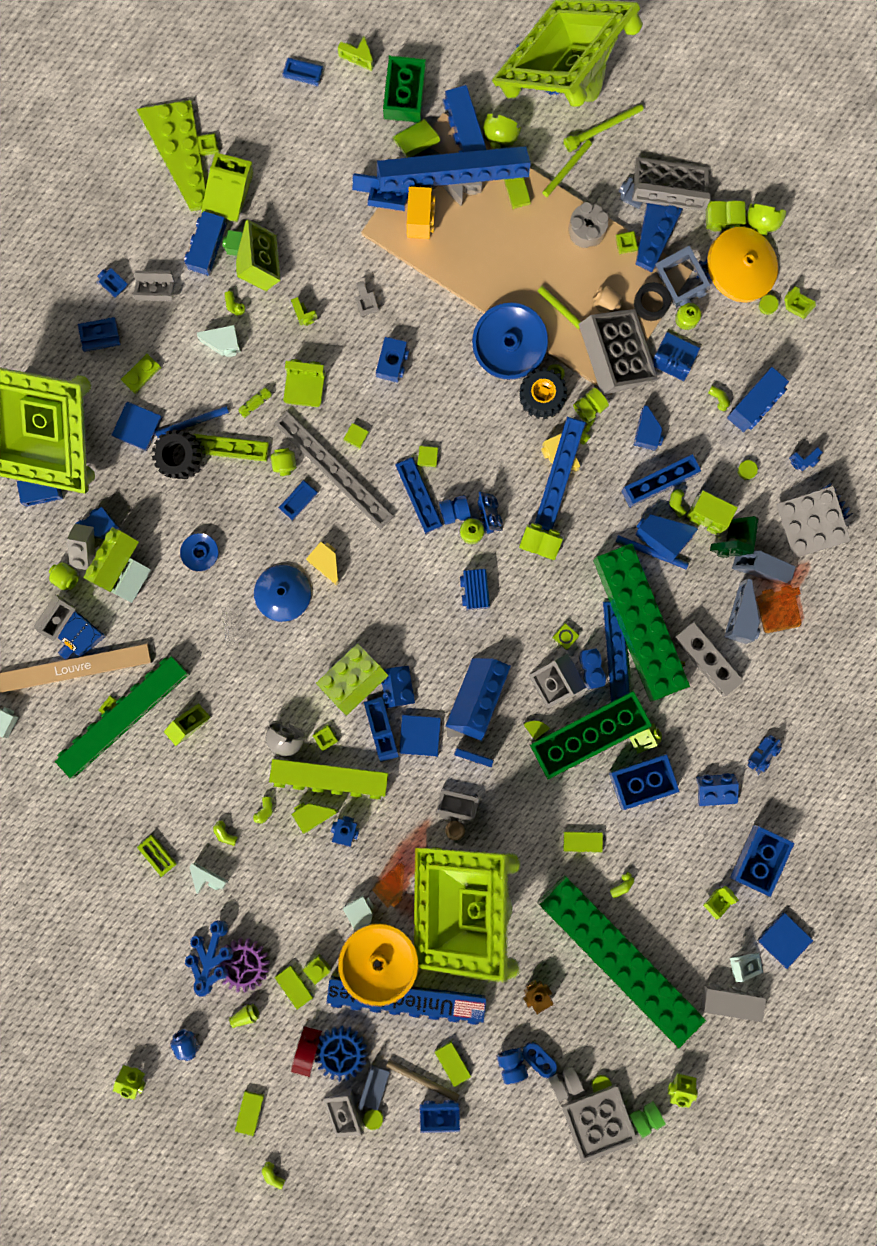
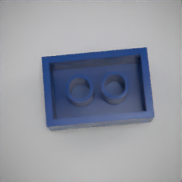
M771 367L730 413L727 419L743 433L747 429L752 430L763 418L762 416L788 390L785 386L789 381Z
M666 754L608 772L621 810H627L680 792Z
M753 825L730 878L771 897L795 843L760 826Z

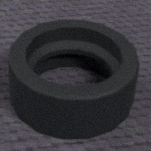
M656 282L641 286L634 299L636 313L647 321H656L664 317L671 304V295L668 289ZM652 291L661 295L663 307L657 312L647 311L641 303L645 293Z

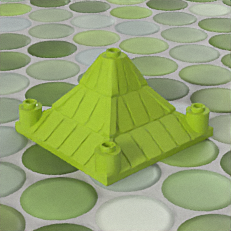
M554 0L492 79L493 84L501 88L506 98H515L520 94L521 88L564 93L569 104L573 107H579L585 102L595 101L601 92L606 62L617 42L618 35L623 29L627 35H636L643 26V22L638 14L640 10L638 3L602 0Z
M0 367L1 477L83 494L89 491L88 485L94 481L95 472L91 467L87 466L85 453L83 396L91 390V383L88 378L83 375H77L69 381Z
M439 847L415 848L414 948L417 953L418 968L500 982H507L510 978H515L518 975V961L513 957L507 958L508 923L513 909L512 901L508 895L507 880L508 874H514L519 870L520 861L516 854L444 850Z

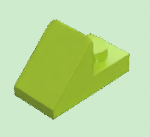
M364 36L358 48L351 43L340 41L337 47L339 57L370 71L373 70V59Z

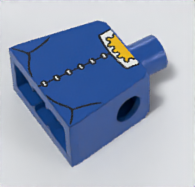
M74 611L58 636V639L65 644L58 651V654L66 660L73 652L78 656H83L106 636L81 614Z

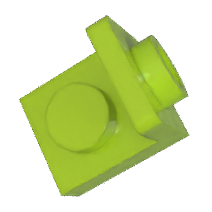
M298 297L291 299L300 326L311 325L318 319L315 310L307 313L304 302L300 303Z
M654 723L651 724V727L629 738L637 754L654 748L661 742V731Z

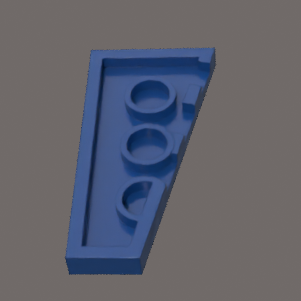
M646 204L635 265L653 272L682 208L673 205Z

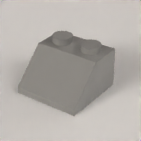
M568 654L529 675L547 709L586 688Z

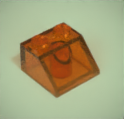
M403 860L372 888V891L387 908L390 905L395 907L402 900L401 895H403L405 862Z

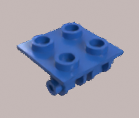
M666 332L652 362L655 368L685 381L700 348Z
M479 492L480 497H478L479 501L477 503L479 511H481L480 514H484V517L481 518L485 520L482 521L484 531L487 534L494 533V530L502 531L503 521L501 516L498 515L497 498L493 494Z

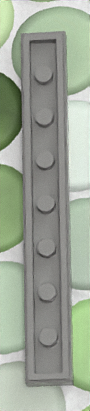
M288 410L274 423L380 530L394 517Z

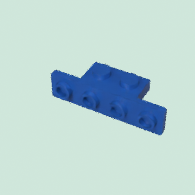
M353 174L352 189L369 193L368 206L405 211L409 189L380 192L377 176Z

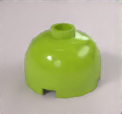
M487 114L483 133L486 140L490 142V146L495 149L512 146L519 137L521 126L517 128L518 123L502 115L494 118L492 117L493 114Z
M750 204L747 216L748 223L759 234L767 235L768 232H775L782 226L787 211L783 209L778 211L775 207Z

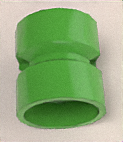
M654 1101L645 1105L644 1111L636 1110L629 1114L642 1139L652 1133V1128L658 1130L666 1125Z

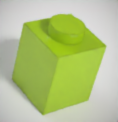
M318 954L303 968V971L314 985L332 970L321 954Z

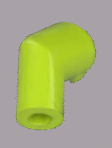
M233 291L225 292L227 310L236 316L243 315L245 312L244 304L240 305L235 302Z
M712 385L708 394L718 399L719 404L717 408L719 410L726 411L727 407H730L727 393Z
M676 489L670 495L669 505L678 517L681 518L687 513L681 505L684 492L681 489Z
M272 796L262 797L263 808L253 815L255 823H265L272 815Z
M217 821L213 826V832L218 841L235 846L238 837L227 834L225 830L226 824L223 821Z
M630 872L622 875L621 878L624 882L621 885L610 889L613 898L629 892L635 882Z
M266 1162L261 1171L265 1182L282 1190L285 1180L275 1176L273 1172L275 1165L273 1163Z

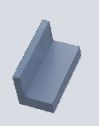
M371 1064L358 1109L362 1110L363 1106L378 1111L390 1070Z

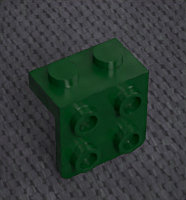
M750 516L732 519L726 542L712 543L710 551L717 553V556L722 558L754 554L759 518Z

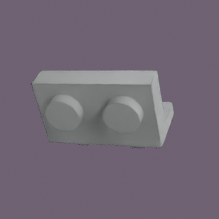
M135 270L134 300H173L175 283L171 271Z
M441 789L436 813L440 814V818L451 820L452 816L459 818L458 822L470 824V821H475L479 798Z

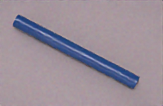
M227 406L157 430L155 433L157 438H159L161 434L166 435V431H180L228 414L229 411Z
M620 535L616 538L615 542L626 546L632 543L637 551L683 569L688 568L689 562L675 558L671 563L653 548Z

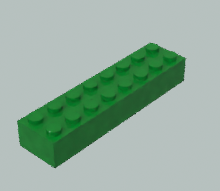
M631 543L597 556L593 560L608 600L611 603L615 617L618 620L619 627L622 630L649 701L658 700L690 687L633 544Z

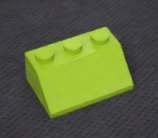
M112 527L106 534L102 546L97 550L95 558L87 568L83 578L111 592L139 541Z

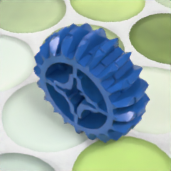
M334 1026L332 1028L333 1034L326 1030V1037L323 1035L319 1037L321 1042H319L316 1056L320 1057L315 1059V1063L322 1062L318 1069H326L323 1073L324 1076L331 1073V1080L334 1079L335 1075L338 1076V1081L342 1080V1076L349 1080V1073L356 1077V1070L361 1072L363 1069L360 1064H366V1060L362 1057H366L368 1052L362 1050L366 1049L367 1045L360 1044L364 1039L362 1036L356 1039L358 1031H355L353 1035L350 1034L351 1027H348L347 1032H344V1026H340V1032H337V1028ZM338 1039L337 1047L325 1050L329 1042ZM344 1039L349 1040L355 1046L356 1051L346 1047ZM342 1045L341 1050L344 1053V1055L340 1062L338 1051L340 1050V1046ZM326 1056L336 1061L337 1068L327 1061ZM357 1057L351 1066L343 1068L345 1060Z

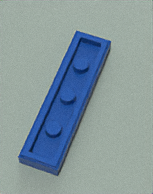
M413 457L395 464L425 534L443 527Z

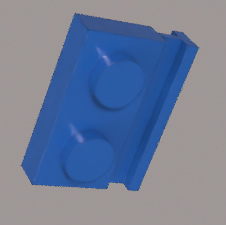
M115 317L78 324L83 352L121 345Z

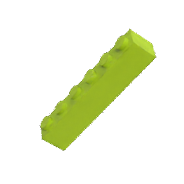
M272 759L269 782L274 783L273 787L285 788L286 784L293 785V789L304 790V787H310L313 792L323 793L324 789L331 790V794L343 795V792H351L350 796L362 797V794L370 795V799L381 800V796H386L389 773Z

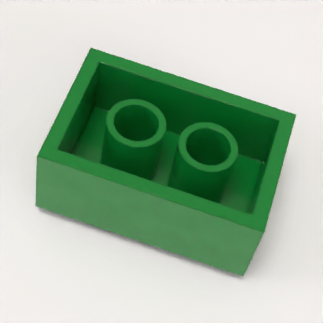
M389 55L383 103V117L385 120L415 123L421 121L426 59Z

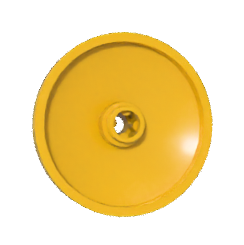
M746 227L730 228L720 234L710 246L707 257L709 275L716 288L729 299L744 303L753 302L766 295L774 286L778 275L777 257L771 244L759 232Z
M386 924L367 925L356 930L345 941L339 955V975L345 989L356 1000L372 1006L388 1005L401 999L412 987L418 971L417 953L410 939L399 929ZM375 960L381 961L379 967L374 966Z

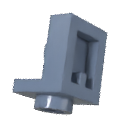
M629 177L627 183L623 182L619 192L621 196L619 200L640 209L643 202L632 201L634 183H632L633 178Z

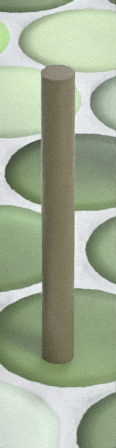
M390 1059L388 1060L386 1067L455 1102L458 1101L459 1094Z

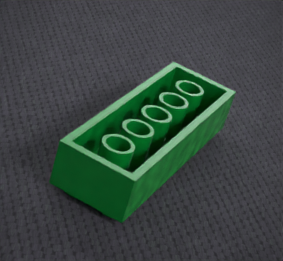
M631 691L529 744L547 780L652 725L635 692Z

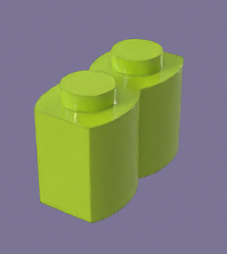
M710 201L705 210L706 229H711L712 232H719L722 229L745 226L744 201Z
M527 524L519 548L555 560L563 536H560L559 531L553 529L549 531L543 530L539 524Z

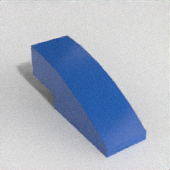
M380 697L364 702L380 762L399 757L383 698Z

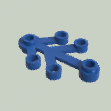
M216 920L210 926L212 937L208 952L205 950L203 937L193 936L190 940L191 946L197 949L203 966L201 973L198 965L199 959L196 955H188L185 959L186 966L191 967L194 974V992L199 997L207 996L212 991V985L220 979H225L228 975L225 967H217L214 970V974L209 977L211 969L223 961L231 959L233 956L231 948L223 947L215 957L219 938L225 936L228 932V924L222 920Z

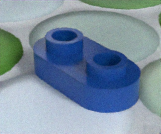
M529 1042L523 1047V1058L540 1076L549 1078L556 1073L557 1066L555 1061L537 1043ZM530 1049H534L536 1051L534 1055L528 1054ZM548 1063L550 1067L543 1069V1064Z

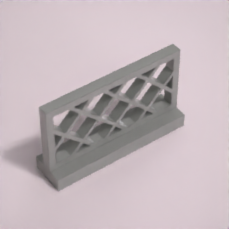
M636 157L632 201L664 206L673 205L678 208L705 212L710 201V193H708L709 168ZM640 165H646L649 170L644 172ZM658 168H664L667 173L662 174ZM676 171H683L686 175L680 177ZM653 172L658 178L653 180L649 174ZM694 174H703V178L699 180ZM672 175L677 181L671 183L666 177ZM644 178L649 184L639 183V180ZM690 178L695 184L689 186L684 180ZM662 181L667 187L659 186L657 183ZM681 184L685 189H679L675 186ZM698 186L703 192L695 191L694 188Z

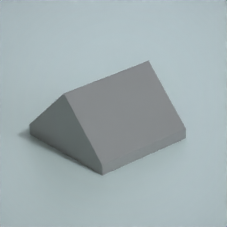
M352 1088L323 1099L336 1137L364 1134L365 1125Z

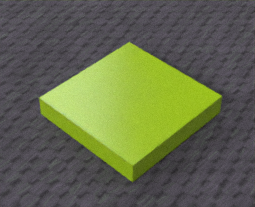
M425 119L393 136L394 142L406 158L413 157L440 141L438 134Z

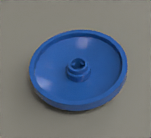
M519 303L499 304L485 312L477 322L472 338L473 352L481 367L492 376L504 380L520 379L526 377L529 372H534L544 360L548 348L547 330L540 316L531 308Z

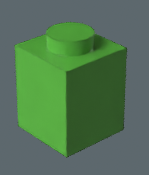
M228 230L227 236L223 238V248H225L227 255L237 256L243 232Z

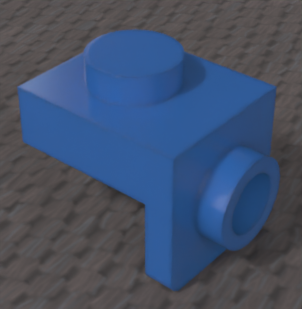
M817 447L805 459L797 452L789 459L795 469L804 471L809 466L814 467L821 460L819 456L823 452Z

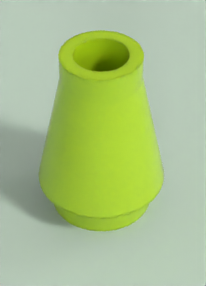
M247 1004L236 1014L229 1017V1023L232 1028L256 1023V1020L260 1018L259 1011L254 1004Z

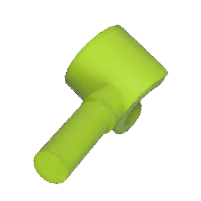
M594 419L587 424L582 432L580 443L583 445L591 438L587 433L593 425Z

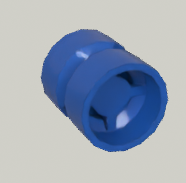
M465 495L454 497L453 501L450 499L439 501L445 525L455 523L456 519L460 521L471 519Z
M512 1048L497 1054L499 1067L503 1068L501 1075L504 1084H514L528 1078L526 1065L522 1064L524 1058L521 1048Z

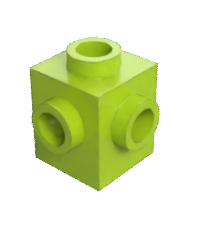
M123 1064L115 1080L113 1091L119 1093L124 1098L135 1100L137 1094H142L145 1088V1073L138 1068H131Z
M677 1073L673 1082H670L668 1086L670 1103L676 1104L679 1107L689 1108L698 1096V1089H696L697 1078Z

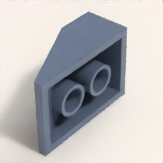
M747 579L739 584L724 638L744 644L758 639L761 631L758 628L760 621L751 579Z

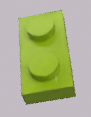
M146 354L120 380L135 394L161 369V366L151 356Z

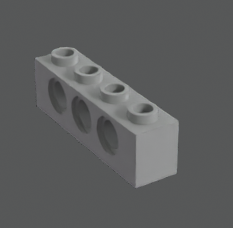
M692 622L673 639L722 697L727 696L744 682L741 678L742 674L737 668L731 667L729 664L730 660L724 653L720 654L716 649V643L703 634L705 632L698 623ZM694 639L700 640L701 647L699 649L693 646ZM707 653L712 654L714 658L711 664L705 659ZM720 668L726 671L725 678L719 677L718 670Z

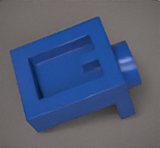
M104 268L97 275L99 278L97 283L114 298L128 285L112 268L108 270Z

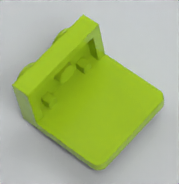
M299 359L286 361L285 370L287 375L283 397L284 403L320 407L325 378L324 365L316 361L302 363Z

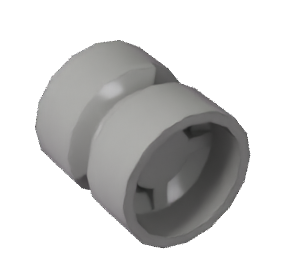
M573 1066L563 1070L562 1075L557 1073L548 1078L558 1102L569 1098V1094L576 1095L584 1091Z

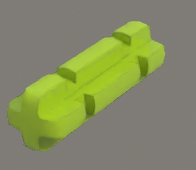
M263 388L259 395L256 394L246 402L245 406L242 405L238 409L239 413L244 418L251 414L250 411L256 410L264 403L265 399L268 400L272 396L271 392L267 388Z

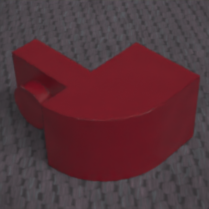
M303 1026L292 1063V1073L310 1077L320 1042L319 1037L322 1035L321 1030Z

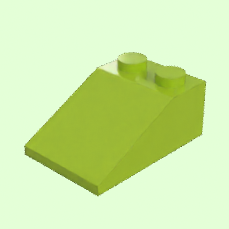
M249 219L245 222L236 258L237 277L264 291L269 290L281 281L277 235Z

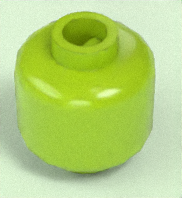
M691 302L680 306L675 315V322L678 327L684 330L695 328L702 316L699 306Z
M289 448L276 449L270 456L272 470L275 473H280V476L291 475V471L297 468L295 453L289 451Z
M471 518L461 524L460 537L465 543L470 545L477 544L483 539L484 526L479 520Z
M60 562L57 565L54 564L49 569V581L61 590H71L78 583L77 570L65 562Z

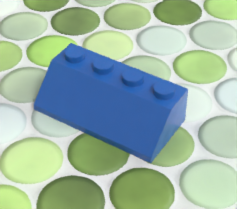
M472 658L445 727L482 741L511 665L493 658Z

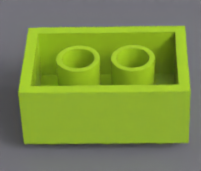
M357 643L316 684L347 716L389 675Z

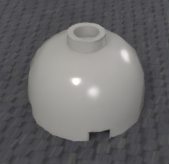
M281 721L270 722L265 739L273 754L283 757L297 753L304 743V733L293 725L289 724L290 728L281 725Z

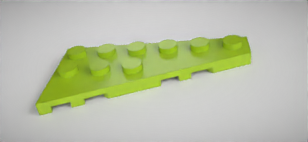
M191 100L136 109L190 211L202 210L206 186Z

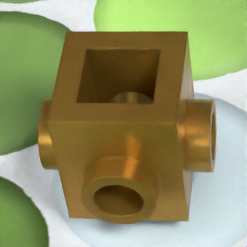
M535 980L526 985L527 989L524 990L526 996L523 999L528 1008L533 1007L537 1015L554 1005L550 998L552 992L547 983L543 985L541 981L536 982Z

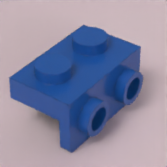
M409 665L384 669L389 675L381 683L384 693L383 701L386 708L414 704L415 699Z
M706 774L696 777L699 806L738 804L739 783L735 774Z
M454 1100L443 1101V1104H436L435 1101H424V1104H420V1133L460 1132L459 1103H455Z

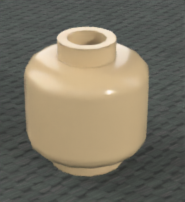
M610 286L600 287L593 296L594 306L602 313L616 312L621 307V303H619L621 295Z

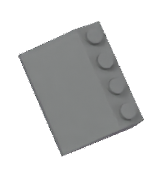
M635 309L594 314L579 323L600 392L603 395L620 392L658 380Z

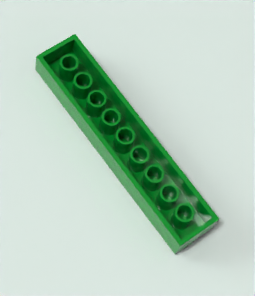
M565 875L537 902L678 1049L707 1021Z

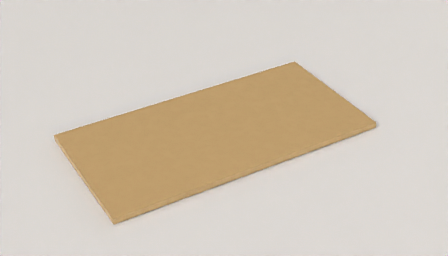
M442 113L433 126V130L438 134L440 141L430 148L440 154L458 153L460 147L459 144L455 145L454 128L449 126L448 115ZM483 138L487 150L495 149L490 146L489 141ZM531 168L529 177H523L531 203L516 209H512L504 179L482 181L481 193L476 195L463 193L462 206L444 189V185L437 186L432 190V195H435L434 232H430L429 239L407 238L408 199L405 211L377 208L361 231V235L483 313L503 303H519L531 308L540 316L547 330L548 348L546 354L598 386L580 329H577L538 292V289L544 286L582 322L590 315L602 313L593 304V296L600 287L610 286L621 295L619 302L621 307L618 311L634 309V299L641 286L651 282L660 283L664 286L655 268L653 272H650L635 265L637 251L619 255L615 236L616 234L630 231L608 218V227L600 244L588 248H582L574 244L568 229L571 215L577 207L585 202L560 186H557L548 197H545L542 192L551 181ZM635 235L637 245L639 246L640 237ZM662 252L657 263L669 256ZM682 264L665 272L676 294L679 293L692 273V270ZM651 291L643 295L641 303L647 311L657 312L663 307V298L658 293ZM638 316L645 341L648 340L662 318L656 321H647Z

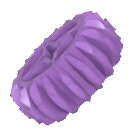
M239 938L238 945L235 940H232L231 946L228 944L224 946L231 948L233 952L243 950L241 958L225 960L220 963L222 965L217 966L227 969L228 975L222 983L225 985L227 982H230V990L234 985L236 986V992H239L241 987H243L244 992H247L248 986L251 990H255V984L260 986L262 984L260 979L265 980L267 978L263 972H269L270 968L264 965H268L270 960H263L268 953L261 954L264 947L260 946L257 949V941L250 945V938H247L245 944L243 938ZM249 951L255 955L259 965L250 960ZM244 959L245 965L248 966V968L245 967V969L242 972V966L239 965V963H241ZM228 965L236 970L237 979L230 973ZM258 971L254 978L243 981L246 972Z

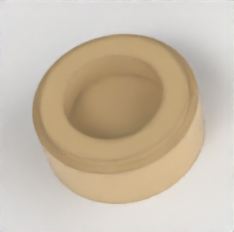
M451 821L447 824L445 832L449 839L459 840L464 836L465 828L461 822Z

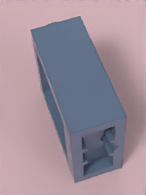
M690 245L655 264V269L662 283L668 289L671 300L676 308L690 303L695 297L702 298L708 294L710 283ZM690 259L702 285L678 297L665 272Z

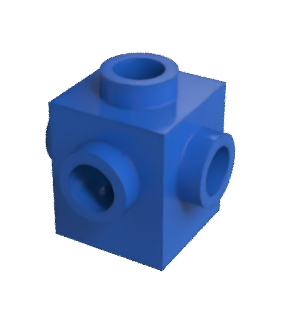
M343 816V819L338 818L337 822H333L331 833H334L332 842L348 847L352 846L353 839L357 840L360 828H357L358 823L354 822V818ZM343 827H346L348 829L347 834L343 833Z

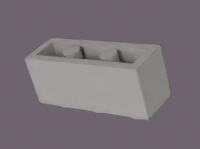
M714 983L703 987L700 1009L704 1013L763 1022L766 998L760 995L759 991L748 990V993L741 992L740 988L731 986L729 990L722 989L721 985Z

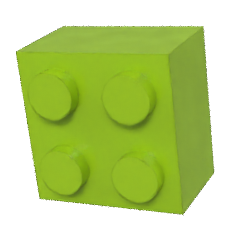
M702 491L696 496L686 518L690 519L689 522L696 526L701 524L707 527L706 530L712 534H721L729 527L738 507Z

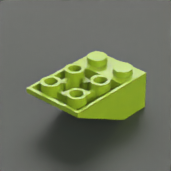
M215 152L209 171L201 213L205 211L224 217L227 220L238 222L253 177L251 161Z

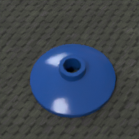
M197 533L190 535L181 545V560L187 568L193 571L208 570L218 559V546L206 534ZM199 550H203L204 552L203 556L201 557L197 556V552Z

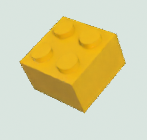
M409 187L407 238L429 239L430 232H434L435 195H432V188Z

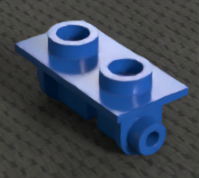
M772 735L765 737L758 748L763 753L760 754L755 751L748 760L747 766L752 770L756 768L758 775L768 769L771 758L773 756L776 757L782 750L781 741L778 739L775 742L776 738Z

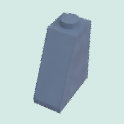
M762 551L735 556L732 566L733 570L777 584L788 585L791 584L796 566Z

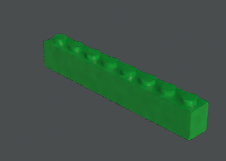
M175 657L164 658L159 663L160 667L158 669L148 672L145 675L146 679L141 684H135L130 689L131 693L128 696H122L118 699L116 706L112 710H106L101 715L102 719L98 723L93 722L87 727L86 730L88 732L83 736L79 735L76 737L69 749L65 748L57 755L59 758L54 762L69 779L76 778L190 675Z

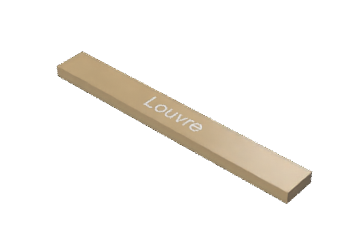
M144 644L0 673V693L150 664L152 661L149 645Z

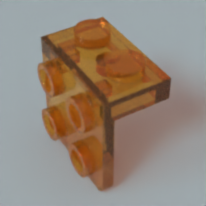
M792 585L783 586L781 591L774 592V589L762 591V594L756 597L765 633L797 628L802 625L796 596L801 594L799 587L793 588Z

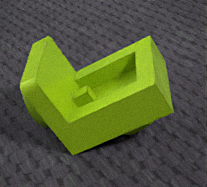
M797 286L789 291L784 299L786 310L802 319H805L816 307V302L800 294V289Z
M723 886L716 889L703 906L717 920L722 917L732 904L737 903L738 898L731 889Z

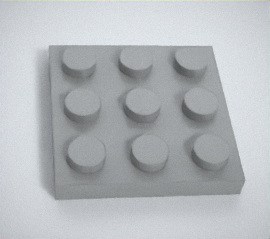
M834 486L776 504L794 558L851 541Z
M617 1084L561 1105L582 1164L638 1143Z

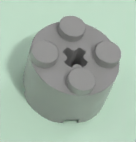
M585 202L577 207L571 215L568 227L572 242L582 248L600 244L608 227V215L600 206Z

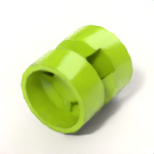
M592 388L585 394V398L581 397L573 404L576 413L586 423L591 422L596 417V413H602L609 407L608 401L597 388Z

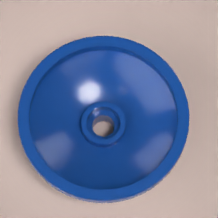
M277 565L267 569L259 576L254 588V599L260 612L267 618L278 622H287L298 618L305 612L311 600V587L306 576L297 568L289 565ZM279 589L285 590L283 595H278Z

